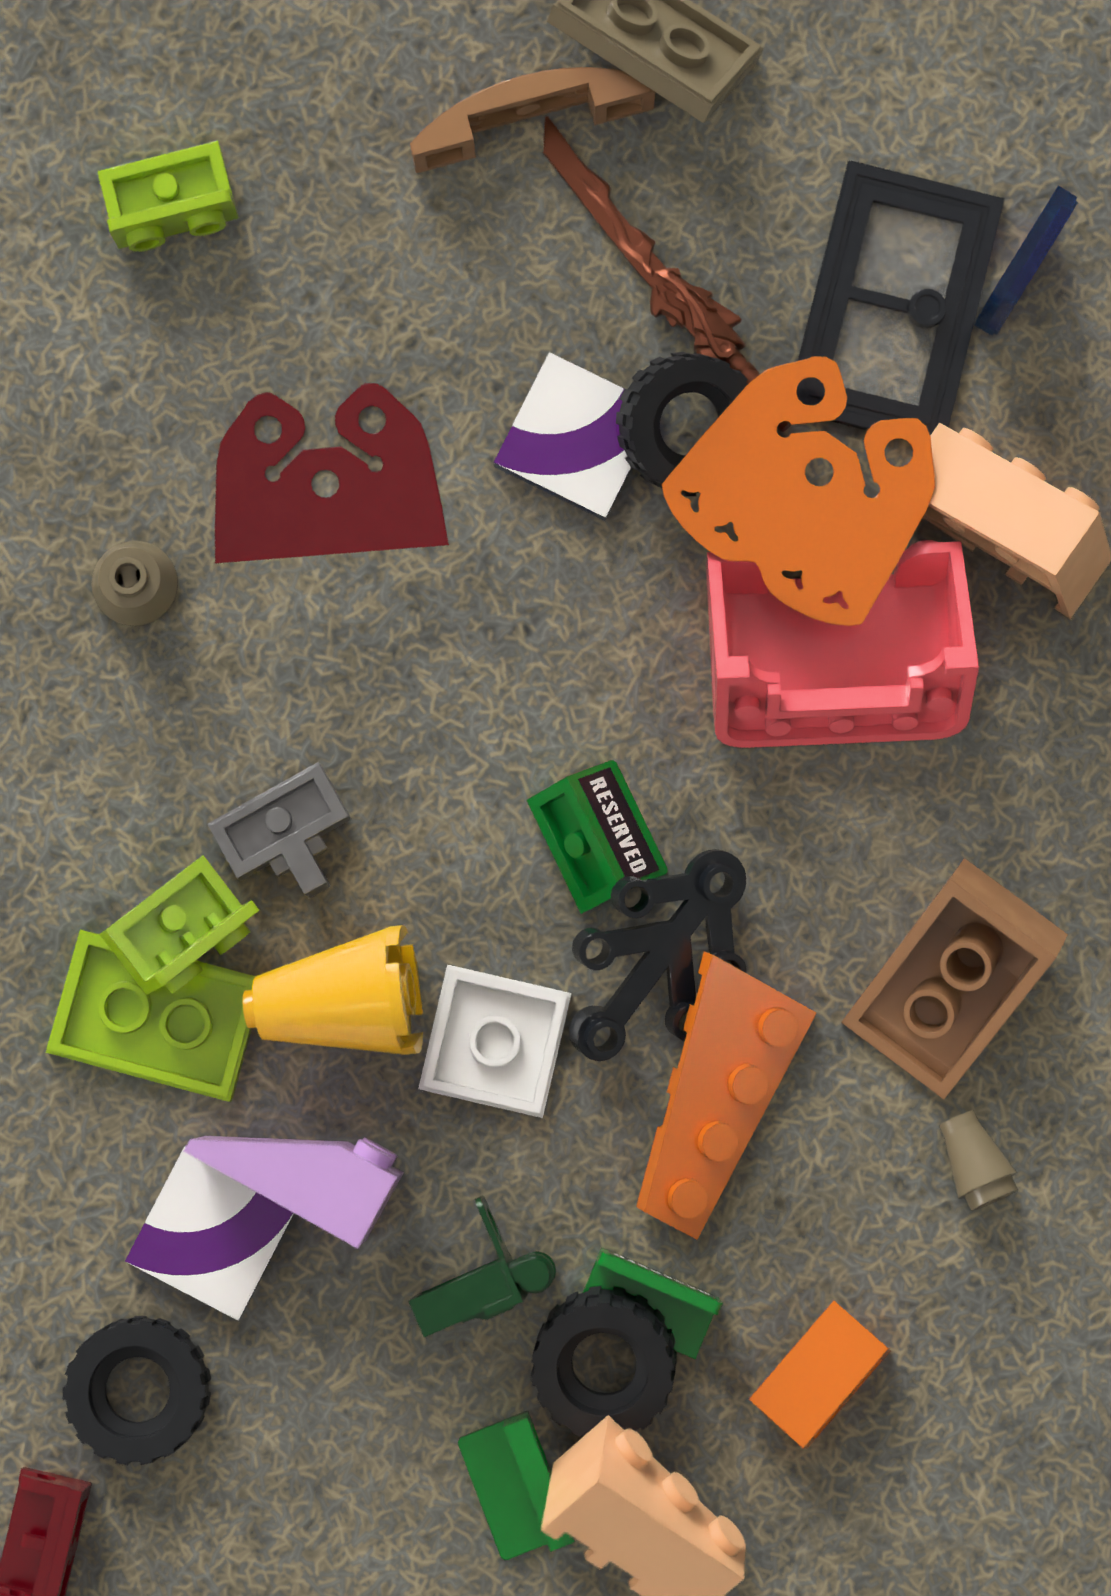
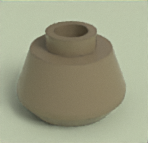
M143 541L123 542L110 548L99 559L92 576V592L98 607L113 621L127 626H142L158 620L170 609L178 589L177 573L170 558L160 548ZM140 571V580L138 582L137 572ZM120 575H122L123 585L121 586L118 582Z

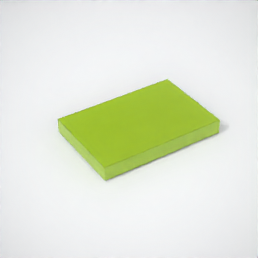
M80 929L45 1053L232 1102L252 1028L249 1029L244 1019L243 992L244 990L252 989L255 976L196 960L203 970L180 989L171 993L164 985L146 995L99 934Z

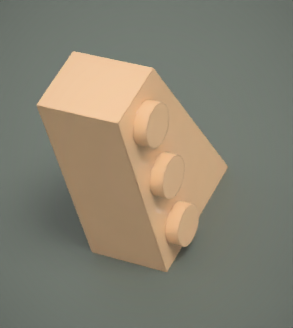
M939 423L930 435L935 488L923 518L956 541H961L962 545L973 552L975 547L1010 566L1005 575L1018 584L1022 585L1026 578L1029 577L1056 594L1058 600L1054 609L1071 619L1111 562V551L1101 515L1098 512L1100 509L1098 504L1088 495L1075 488L1068 487L1063 492L1046 483L1045 475L1026 460L1015 457L1012 462H1009L992 452L993 447L974 431L962 428L957 433Z
M608 1415L553 1462L541 1531L555 1540L566 1532L589 1547L584 1552L588 1562L599 1569L612 1562L633 1577L628 1581L629 1587L640 1596H724L744 1580L746 1544L739 1529L727 1517L721 1515L716 1517L702 1504L694 1487L684 1476L677 1472L669 1473L652 1456L646 1441L634 1430L629 1428L624 1430Z

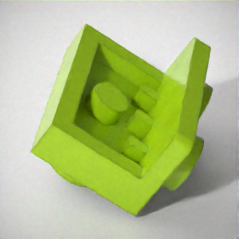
M218 141L97 171L109 217L107 220L109 232L118 249L129 247L131 251H147L163 245L166 241L165 237L188 231L193 236L210 235L224 229L227 221L239 219L222 150Z
M202 855L99 935L146 995L164 985L171 993H174L203 970L196 960L213 946L222 955L245 938L251 931L244 922L257 913L259 909L252 900L241 905L208 860Z

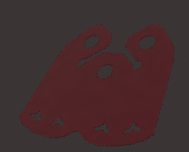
M364 383L338 407L335 414V426L340 435L371 457H380L383 461L382 469L378 472H372L367 463L341 446L302 450L280 472V477L277 481L271 482L265 477L266 469L269 466H275L303 438L305 422L297 409L270 392L256 395L246 404L240 415L228 429L219 447L216 464L215 564L448 546L432 456L421 423L386 388L376 383ZM370 406L380 408L386 417L384 428L374 434L363 431L358 422L361 411ZM265 416H272L281 423V435L279 439L272 443H263L255 436V424L260 418ZM323 470L335 473L339 480L337 492L327 498L318 496L312 489L314 475Z

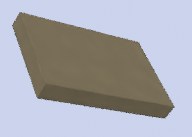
M558 0L553 5L547 19L549 24L703 123L707 121L753 69L764 50L761 45L691 0Z

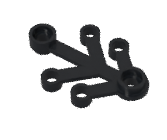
M711 849L693 858L687 865L685 873L647 880L627 876L615 883L611 891L612 904L617 911L630 918L646 916L652 910L654 904L684 901L667 921L605 932L597 928H586L576 935L572 944L573 955L579 963L591 970L605 969L613 962L615 957L645 953L604 1007L587 1006L573 1017L569 1027V1037L575 1049L594 1061H605L618 1054L626 1038L624 1025L665 970H667L670 1005L665 1014V1025L671 1034L685 1041L687 1032L679 1029V1020L684 1013L688 1012L689 1005H694L696 1000L691 936L704 918L709 953L724 961L731 960L734 967L745 973L747 972L744 960L734 953L731 908L741 899L746 887V872L737 857L724 850ZM723 872L725 876L723 886L718 892L712 893L710 890L712 877L717 873ZM639 887L641 890L639 902L633 907H626L625 896L631 888ZM594 939H601V953L593 959H587L586 948L588 944ZM603 1027H609L610 1036L602 1046H595L594 1037L597 1031Z

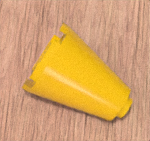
M390 926L255 976L252 989L244 990L242 998L243 1014L247 1027L249 1029L257 1028L262 1040L402 1055L420 1053L423 1045V1032L411 1033L410 1016L414 1014L423 1015L417 960L413 944L400 946V942L408 933L406 926Z

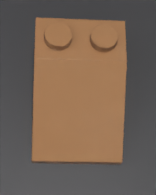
M964 858L841 1023L942 1099H945L1056 959L1068 934Z

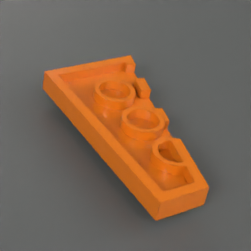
M705 951L703 952L698 974H701L702 977L695 1004L689 1005L683 1028L687 1034L678 1068L673 1067L667 1088L670 1098L663 1125L658 1126L636 1205L643 1212L696 1240L699 1238L817 1014L815 1011Z

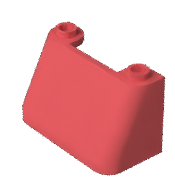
M923 540L912 544L903 552L894 569V574L890 575L863 623L853 626L825 623L810 618L787 606L769 592L763 582L760 569L755 562L724 560L711 552H707L706 573L713 715L716 737L723 744L739 748L936 740L948 738L966 728L970 719L979 664L961 541L937 542L934 540ZM792 578L795 580L797 588L799 590L803 589L801 578ZM841 591L823 599V602L827 604L838 602L844 609L849 607L844 601Z

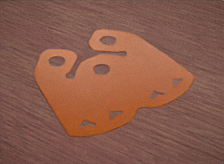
M814 356L772 367L752 380L662 483V490L672 514L686 532L709 552L721 559L734 562H755L760 569L763 582L769 592L781 602L810 618L825 623L843 626L860 625L865 620L895 569L930 503L935 488L931 436L926 425L917 418L880 420L873 424L866 432L863 441L873 481L879 485L880 492L874 498L867 497L864 494L865 481L857 453L826 431L791 433L789 437L785 438L777 433V426L783 421H787L791 425L832 421L838 418L846 407L847 394L837 363L828 357ZM816 378L823 384L825 395L818 404L806 405L798 399L797 386L803 379ZM904 439L912 446L913 456L907 465L896 467L886 460L885 448L891 440ZM816 458L828 460L833 467L831 481L823 486L811 484L805 475L807 464ZM682 490L689 493H700L698 512L692 510L691 501L682 496ZM732 522L734 532L738 536V541L731 540L726 532H716L714 528ZM782 571H802L801 583L803 589L799 590L795 580L784 577ZM841 591L843 599L849 607L844 609L838 602L827 604L823 602V599Z

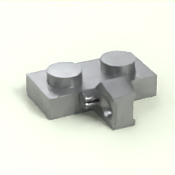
M317 762L208 823V827L238 880L242 881L271 865L278 878L292 871L304 895H307L308 899L331 887L315 858L328 850L321 836L348 822L351 818L321 764Z

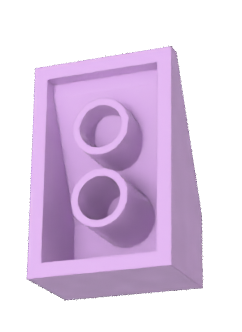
M203 1136L190 1139L184 1152L356 1248H359L368 1239L404 1173L392 1166L397 1158L396 1154L365 1137L363 1140L359 1139L355 1146L347 1141Z

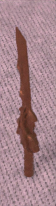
M546 116L544 124V155L604 232L652 288L650 298L651 314L654 317H658L660 314L666 316L672 327L676 325L681 328L685 327L695 338L694 352L731 364L730 368L741 371L748 379L746 382L749 384L759 376V372L749 361H746V358L739 351L745 348L746 344L734 331L733 327L741 323V317L713 300L712 292L692 286L681 278L679 268H666L652 252L656 242L646 233L627 222L609 199L611 186L579 160L565 138L549 117ZM783 421L777 427L784 432L791 424Z

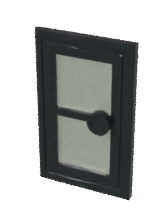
M855 161L847 162L798 361L814 356L828 357L837 363L846 390L847 403L842 414L831 422L868 430L880 420L917 418L926 425L930 435L939 423L949 428L1005 198ZM816 378L803 379L797 386L798 399L806 405L818 404L825 395L823 384Z

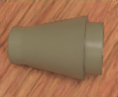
M974 1110L960 1114L939 1125L945 1139L958 1199L965 1198L971 1211L990 1205L1018 1191L1012 1178L1013 1175L1017 1174V1171L981 1125Z

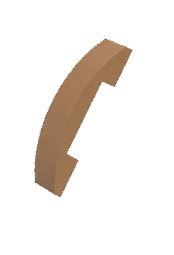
M561 68L518 76L476 92L446 110L426 126L410 143L416 173L476 158L472 133L587 102L594 125L654 109L655 91L624 71L608 68Z

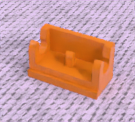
M833 1301L749 1400L803 1449H808L891 1350L838 1303Z

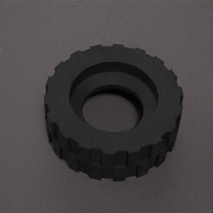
M676 352L671 353V357H658L650 361V366L644 370L639 369L631 378L633 382L628 389H624L620 398L622 400L620 412L616 413V424L619 425L620 435H617L619 447L625 450L627 455L625 457L631 468L641 473L640 476L643 479L662 488V483L686 456L672 451L662 438L660 419L666 405L678 395L699 393L712 402L719 417L748 385L746 382L748 379L741 371L730 368L731 364L698 353ZM681 491V494L684 496H696V493Z
M602 1286L589 1287L587 1292L579 1294L577 1291L567 1296L566 1301L559 1306L557 1304L549 1312L546 1323H543L533 1350L531 1363H534L531 1372L532 1385L536 1386L538 1390V1401L542 1408L546 1407L552 1414V1420L559 1426L563 1424L572 1430L571 1433L580 1437L586 1435L608 1415L624 1430L627 1428L634 1431L639 1428L644 1430L652 1424L653 1417L657 1413H662L667 1405L668 1395L672 1393L677 1365V1352H674L675 1338L672 1329L666 1327L664 1323L665 1317L658 1308L654 1310L647 1304V1299L639 1294L634 1296L626 1293V1289L614 1287L612 1290L602 1289ZM597 1333H610L619 1336L630 1345L636 1357V1372L629 1384L615 1392L601 1393L587 1388L580 1382L574 1372L572 1358L576 1347L586 1337Z
M134 1316L124 1320L122 1318L93 1333L76 1350L77 1355L68 1364L65 1373L68 1376L67 1384L63 1387V1400H66L68 1409L65 1414L68 1423H72L78 1432L76 1437L83 1445L87 1443L95 1450L94 1454L103 1459L106 1457L115 1459L117 1464L129 1465L131 1462H140V1465L149 1464L164 1456L166 1458L174 1453L199 1428L205 1417L206 1407L210 1403V1370L205 1367L202 1359L205 1355L199 1345L195 1347L189 1339L190 1335L182 1328L178 1330L170 1326L169 1321L161 1318L156 1320L148 1319L147 1316ZM134 1357L147 1358L157 1363L167 1375L170 1386L169 1398L164 1409L156 1417L143 1422H133L120 1417L111 1408L106 1394L107 1380L112 1370L120 1362Z

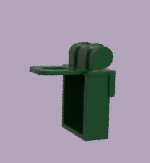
M484 1196L476 1198L475 1203L499 1259L421 1292L408 1301L424 1338L461 1321L465 1323L474 1318L488 1320L509 1311L515 1305L525 1300L528 1296L527 1292L533 1294L543 1292L549 1288L555 1278V1263L544 1252L534 1251L514 1260L512 1259Z

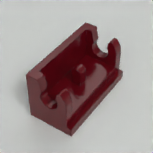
M23 1467L21 1468L18 1480V1490L0 1561V1596H66L92 1482Z

